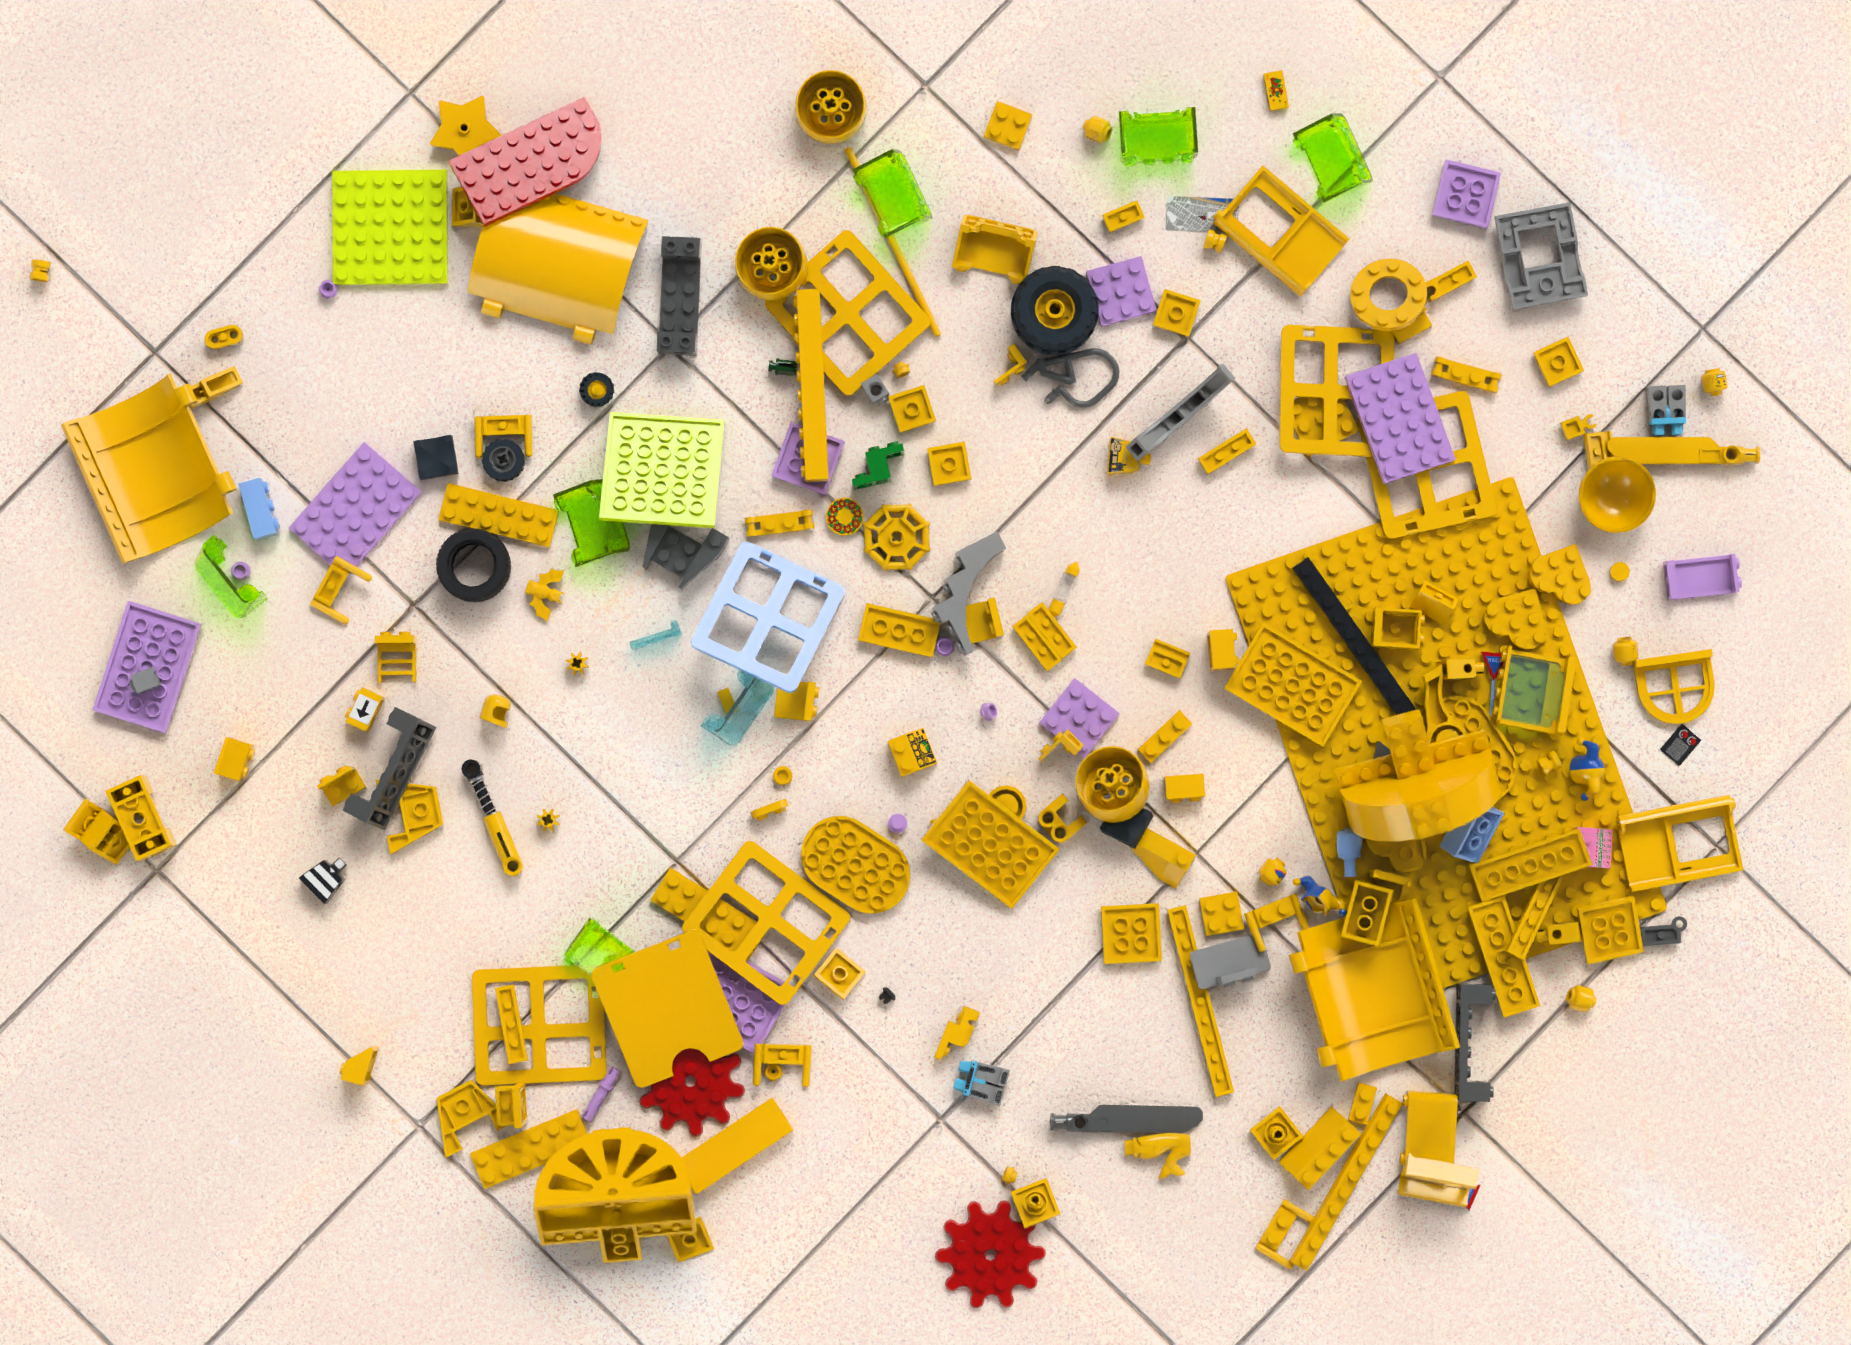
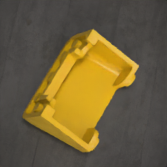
M964 215L960 225L952 267L959 272H966L971 267L1005 274L1008 275L1013 284L1019 285L1029 273L1038 232L1034 229L974 215Z
M1407 1090V1094L1403 1095V1106H1406L1407 1128L1405 1149L1403 1153L1400 1152L1399 1163L1402 1164V1167L1409 1152L1415 1159L1419 1157L1454 1164L1458 1104L1456 1094Z

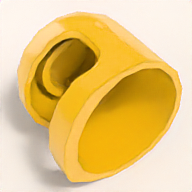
M496 694L487 696L479 718L507 728L508 722H505V715L511 709L510 701Z

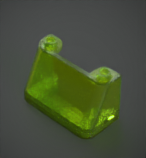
M1331 113L1292 133L1294 145L1297 149L1300 148L1306 152L1320 183L1316 194L1323 203H1327L1373 182L1372 175L1353 132L1342 113Z
M891 149L853 169L855 173L853 178L856 184L865 187L880 219L877 229L882 237L884 236L888 239L933 219L912 170L900 150Z
M603 479L589 480L553 494L554 505L561 512L567 513L577 548L573 549L571 554L575 567H582L630 550V542L623 522L599 520Z
M213 535L203 544L195 559L194 566L234 617L244 618L269 598L263 591L259 592L253 585L245 584L239 589L233 585L219 567L226 560L223 552L228 546L221 538Z
M589 917L563 955L566 956L564 960L571 966L576 964L591 976L592 970L595 967L636 951L609 932L604 926L601 927L599 922L593 917ZM623 962L612 966L613 971L616 972L624 969Z

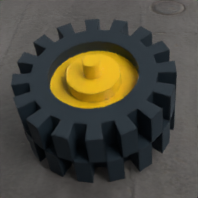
M599 372L587 374L579 385L581 398L585 403L593 407H602L612 400L615 391L612 380L607 375Z

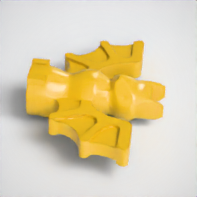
M551 568L548 573L539 574V582L528 581L525 593L533 595V600L529 605L535 608L536 616L544 618L545 621H548L551 609L544 605L542 599L548 598L550 601L562 604L559 598L561 594L565 595V593L556 589H550L547 584L550 582H560L564 570L558 571Z

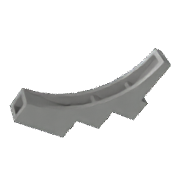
M1222 364L1178 404L1135 437L1126 446V449L1138 462L1162 444L1176 430L1186 424L1196 413L1206 407L1236 378Z
M998 531L955 553V563L958 568H962V571L943 581V589L951 598L932 608L933 612H931L934 621L936 623L939 622L940 626L948 623V632L951 636H955L957 643H955L956 647L964 656L974 651L966 627V603L970 588L982 567L1006 549Z

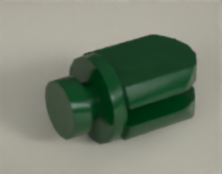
M776 358V363L769 360L768 372L775 370V375L795 376L797 375L795 368H797L798 364H796V361Z

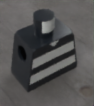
M340 857L333 864L323 860L301 875L299 879L323 904H328L345 880L340 872L347 864Z

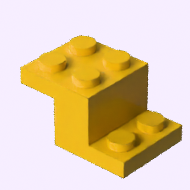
M87 798L84 799L63 828L66 833L80 840L91 851L116 865L130 847L117 817Z

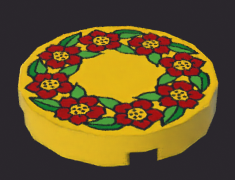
M850 498L834 500L826 512V522L829 528L841 536L856 533L864 521V513L861 506Z

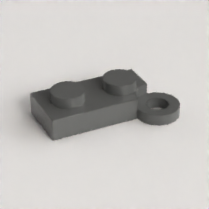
M1677 916L1672 920L1671 925L1640 927L1643 946L1681 943L1680 932L1686 929L1687 920L1684 917ZM1678 920H1681L1683 922V925L1680 928L1676 926V922Z

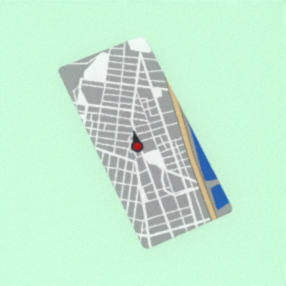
M1168 196L1166 230L1208 232L1210 229L1215 232H1223L1213 223L1215 221L1213 217L1219 209L1222 211L1226 209L1233 199ZM1239 206L1233 212V216L1237 220L1239 216Z

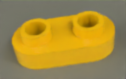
M237 325L213 329L205 335L206 345L215 350L236 345L243 339V331ZM233 332L237 333L236 338H231ZM214 337H218L217 343L212 342Z
M785 798L753 810L750 813L752 819L757 818V821L768 818L767 814L771 812L779 814L786 811L785 807L789 805Z

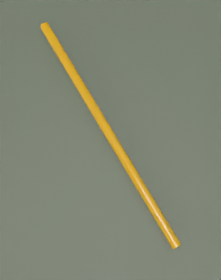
M848 147L844 151L920 308L930 318V328L934 337L940 336L941 331L852 148Z

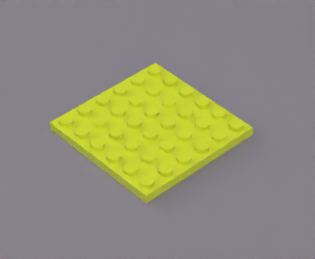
M447 169L332 171L334 284H448Z
M610 412L599 520L715 528L725 421L721 419Z

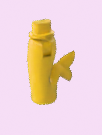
M1162 1133L1138 1137L1137 1141L1136 1137L1133 1140H1125V1155H1134V1158L1152 1159L1172 1149L1166 1158L1158 1179H1164L1170 1174L1176 1176L1185 1175V1172L1178 1166L1177 1162L1191 1155V1139L1189 1134Z

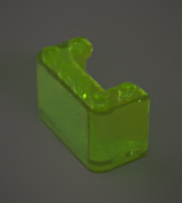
M1186 107V110L1181 111V113L1180 110L1145 114L1134 112L1133 116L1128 111H1119L1120 162L1124 163V166H1135L1136 163L1154 165L1155 162L1162 161V164H1172L1177 160H1181V163H1191L1197 157L1198 139L1195 107Z

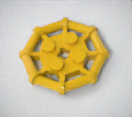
M884 503L867 522L863 523V551L883 571L913 570V566L931 550L929 548V526L931 524L910 503L908 505H885ZM889 512H904V515L899 518H891ZM885 514L887 520L880 527L874 526ZM908 514L919 524L918 526L914 527L906 519ZM922 529V544L916 542V531ZM872 530L878 532V543L872 545ZM894 532L896 534H898L899 532L902 534L900 536V538L902 539L900 542L897 540L894 542L892 540V534ZM880 547L887 554L885 560L874 550L875 548ZM914 547L920 548L918 552L909 560L907 554ZM891 556H903L905 562L889 561Z

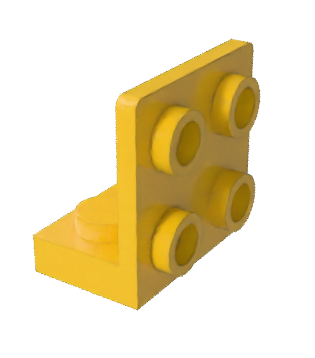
M995 597L987 599V601L966 605V627L971 644L1004 636Z
M344 765L336 770L337 774L334 776L327 775L319 780L320 784L317 785V788L324 791L333 807L349 798L351 793L356 794L366 788L355 767Z

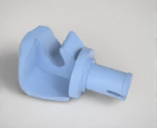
M1350 827L1339 830L1336 835L1338 858L1344 860V877L1356 876V859L1361 857L1362 837L1355 834Z

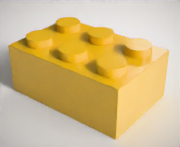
M1356 879L1341 937L1379 946L1394 888Z

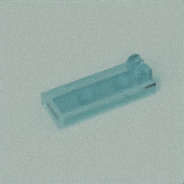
M673 620L670 623L672 629L630 641L631 649H639L682 635L679 623Z

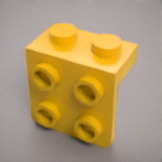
M800 682L793 693H787L777 688L775 717L812 722V718H816L817 706H814V700L819 697V687H816V682Z

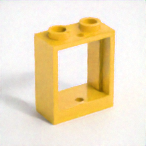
M1375 607L1373 609L1371 646L1420 649V645L1423 646L1424 635L1420 634L1421 626H1424L1425 615H1422V610ZM1383 614L1414 616L1413 644L1381 642Z

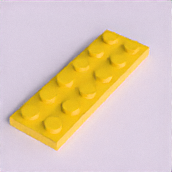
M447 483L438 520L468 528H478L492 534L550 548L559 510Z
M1578 828L1481 861L1469 867L1482 902L1591 866L1593 863L1581 829Z
M670 867L650 900L685 922L708 890ZM720 898L701 922L700 928L734 952L757 921ZM757 946L754 948V950H753V951L751 952V954L748 956V958L746 959L747 961L750 959V957L752 956V954H753V952L755 951V949L757 948Z
M1505 895L1467 907L1493 989L1496 990V998L1503 1018L1541 1006L1526 959L1520 960L1505 952L1515 932V926Z
M575 1109L471 1152L470 1155L483 1187L486 1189L546 1164L563 1146L588 1134L579 1110Z

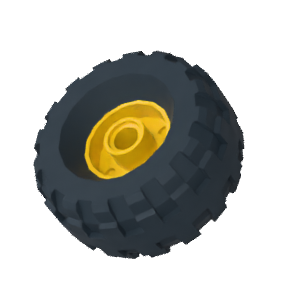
M1060 266L1042 267L1027 275L1016 288L1011 302V320L1018 337L1032 350L1046 355H1063L1081 347L1092 335L1099 316L1098 299L1089 281L1075 270ZM1055 308L1059 313L1054 315L1049 310Z

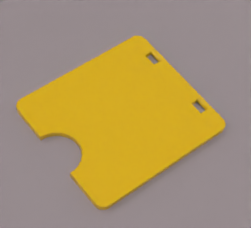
M690 930L597 966L592 970L593 982L636 1086L643 1088L674 1076L672 1071L673 1060L684 1049H697L703 1052L709 1061H713L736 1052L743 1047L742 1036L701 934L697 930ZM679 941L681 946L670 950L668 944ZM623 962L624 969L614 972L612 966Z

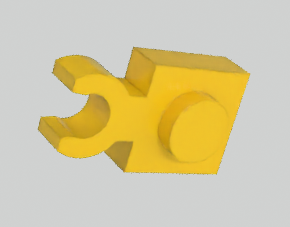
M1593 414L1585 416L1582 421L1579 416L1560 422L1566 441L1586 434L1584 428L1594 429L1597 424L1589 425L1587 422L1589 418L1593 417Z

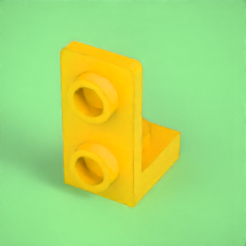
M1015 344L1008 347L1007 351L1009 353L1007 356L1012 363L1016 362L1017 365L994 380L995 386L998 384L1003 386L1010 381L1009 377L1014 373L1018 375L1026 369L1027 361Z
M1068 729L1064 733L1060 731L1053 738L1055 742L1052 745L1047 743L1039 751L1041 755L1038 759L1042 761L1060 742L1063 744L1064 749L1074 756L1084 745Z

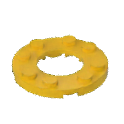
M1399 259L1377 260L1365 266L1355 277L1350 290L1351 305L1359 320L1370 325L1373 329L1381 331L1402 329L1412 324L1424 310L1427 303L1426 282L1420 271L1406 261ZM1384 278H1395L1404 283L1407 288L1405 302L1393 310L1377 308L1370 299V291L1376 282Z

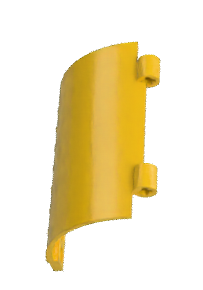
M555 193L486 227H482L470 271L467 293L485 298L481 310L482 314L500 319L503 310H508L574 329L573 340L592 345L596 330L614 334L625 285L638 245L647 228L648 220Z
M171 373L127 400L94 414L61 424L122 564L146 557L185 541L216 525L233 513L225 495L237 489L229 471L219 474L190 409V406L198 402L191 385L185 384L177 388Z
M1416 898L1390 904L1379 946L1341 937L1346 917L1297 932L1302 951L1289 955L1294 974L1304 971L1325 1046L1316 1048L1321 1067L1336 1064L1341 1082L1400 1062L1460 1047Z

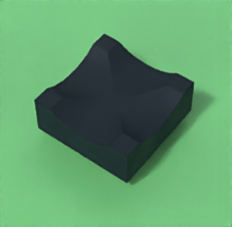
M452 435L413 441L420 480L459 474Z
M1142 808L1138 814L1125 821L1114 823L1103 821L1100 830L1102 833L1135 849L1150 824L1153 814L1151 811Z

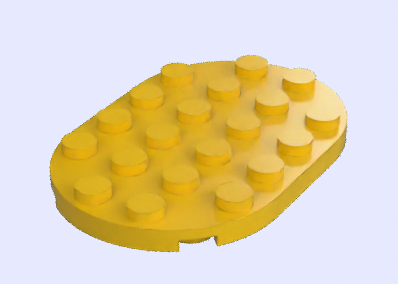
M1461 696L1443 698L1447 711L1466 730L1467 734L1483 729L1486 730L1501 787L1499 799L1502 798L1512 787L1516 775L1517 761L1512 747L1497 724L1494 723L1489 712L1480 703L1471 698ZM1424 713L1423 716H1422V719H1423L1424 727H1425V730H1426V728H1427V723H1426V716H1425V713Z
M847 816L825 818L816 823L804 838L801 859L807 876L818 887L849 907L863 913H881L893 908L905 896L910 883V867L906 856L897 845L860 821Z

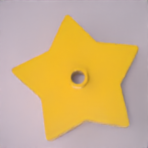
M483 95L464 105L439 100L442 124L432 138L431 146L454 150L460 156L502 136L486 119L485 97ZM463 126H468L466 131L461 130Z

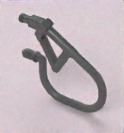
M1092 348L1046 359L1039 358L1021 377L1024 381H1027L1028 378L1039 370L1040 376L1066 384H1074L1077 382L1071 360L1090 355H1100L1111 364L1113 376L1111 381L1095 397L1088 401H1079L1073 398L1060 385L1053 389L1044 400L1046 402L1049 398L1050 401L1046 404H1050L1061 394L1070 404L1080 408H1087L1097 404L1115 387L1120 372L1118 363L1110 353L1099 348ZM1064 362L1067 376L1046 370V366Z

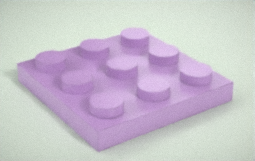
M1445 159L1432 216L1488 229L1501 172Z
M1142 256L1086 271L1088 281L1098 299V317L1101 327L1157 312Z
M790 422L771 476L826 496L845 441L827 435L829 481L806 482L805 477L801 476V466H805V460L800 455V447H804V439H800L799 428H803V426Z
M1074 678L1039 724L1055 736L1060 731L1064 733L1068 729L1084 745L1077 754L1085 758L1120 713Z

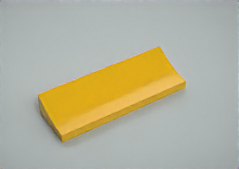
M773 1097L681 1157L688 1169L691 1187L696 1195L794 1130Z

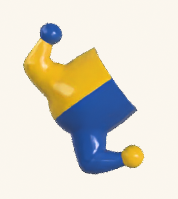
M1579 738L1577 744L1580 746L1584 745L1587 752L1586 754L1575 756L1571 760L1570 775L1576 784L1588 785V791L1581 794V799L1587 801L1589 797L1599 793L1600 780L1605 773L1603 761L1599 758L1598 744L1586 741L1584 738Z
M1311 876L1293 879V885L1299 886L1302 884L1305 887L1306 893L1302 896L1301 901H1306L1312 912L1323 913L1325 916L1331 910L1336 909L1339 910L1340 916L1344 917L1347 915L1346 902L1333 896L1327 888L1319 886Z

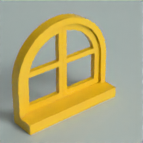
M1712 649L1633 661L1637 693L1644 709L1655 719L1669 724L1687 723L1702 715L1709 707L1715 689L1711 657H1713ZM1701 664L1704 685L1680 688L1677 667ZM1669 668L1672 690L1648 693L1645 672ZM1704 689L1699 703L1692 710L1684 713L1680 692ZM1673 693L1676 714H1669L1655 706L1650 697Z

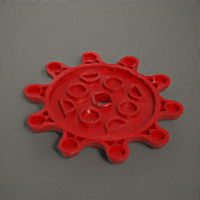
M684 1049L673 1060L672 1071L674 1076L651 1084L650 1091L641 1096L640 1105L646 1109L652 1106H658L662 1109L663 1116L660 1120V1127L663 1130L672 1129L677 1121H685L688 1124L690 1134L699 1136L703 1132V1121L708 1117H713L719 1123L726 1124L730 1120V1113L725 1108V1101L729 1097L740 1098L745 1093L744 1086L733 1082L730 1077L732 1070L740 1066L741 1057L738 1054H731L709 1061L707 1056L697 1049ZM687 1076H693L696 1079L694 1086L689 1087L685 1084Z
M972 1201L967 1206L969 1214L967 1222L960 1224L954 1220H947L944 1223V1231L952 1237V1244L948 1248L938 1249L935 1253V1258L940 1263H949L953 1268V1273L946 1279L945 1286L949 1291H955L962 1286L969 1288L971 1291L970 1304L974 1308L983 1306L985 1298L989 1295L998 1297L1003 1307H1010L1014 1302L1012 1290L1015 1286L1023 1285L1028 1289H1033L1037 1286V1278L1030 1273L1029 1265L1032 1261L1042 1260L1046 1256V1251L1042 1246H1034L1029 1243L1028 1235L1035 1229L1036 1225L1025 1229L1022 1221H1013L1010 1217L1011 1204L1008 1201H1000L995 1212L991 1214L985 1213L980 1203ZM988 1249H993L996 1252V1257L993 1260H988L985 1257V1252Z

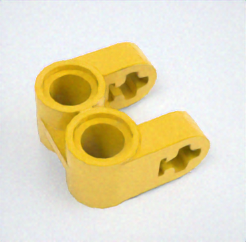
M1063 793L1044 808L1038 816L1039 824L1058 843L1068 840L1088 823L1081 815L1069 826H1066L1056 814V811L1069 801ZM1045 813H1050L1053 816V821L1050 824H1046L1042 820ZM1060 827L1066 833L1062 839L1055 836V830Z

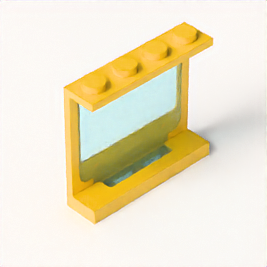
M1510 645L1505 650H1502L1500 661L1503 662L1502 669H1499L1497 680H1500L1499 688H1496L1494 697L1497 699V704L1493 706L1492 710L1494 723L1562 736L1566 732L1577 658L1568 657L1567 659L1523 652L1513 650Z

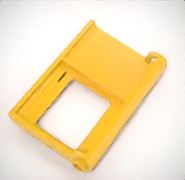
M1263 165L1223 211L1219 209L1213 217L1215 219L1213 223L1299 297L1304 294L1350 240ZM1255 187L1263 191L1295 220L1273 247H1269L1233 216L1234 210Z
M1725 795L1617 816L1616 825L1630 890L1635 892L1743 871L1732 816L1733 810L1736 809L1734 798ZM1717 816L1722 817L1729 852L1723 855L1680 862L1672 831L1673 825Z

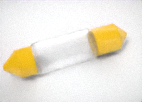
M1073 562L1067 566L1056 588L1048 609L1054 617L1061 615L1075 586L1080 572L1078 562Z

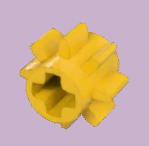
M581 652L578 653V656L571 653L572 658L565 660L570 664L566 669H573V675H576L577 671L584 674L583 669L589 668L585 664L588 657L581 658ZM575 659H577L578 661L582 660V663H580V668H577L576 666L573 667V665L575 664Z
M543 809L544 814L542 816L537 815L540 818V822L537 825H543L544 832L547 827L553 832V826L560 825L556 822V818H559L560 815L554 816V809H551L549 813ZM549 815H551L550 819L553 820V822L548 823V825H545L546 821H544V817H548Z

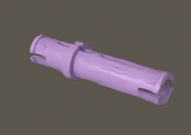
M610 1066L603 1080H600L597 1091L581 1117L589 1122L593 1121L606 1096L613 1090V1085L621 1071Z

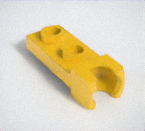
M1469 260L1426 282L1427 288L1434 290V294L1429 298V302H1433L1477 278Z

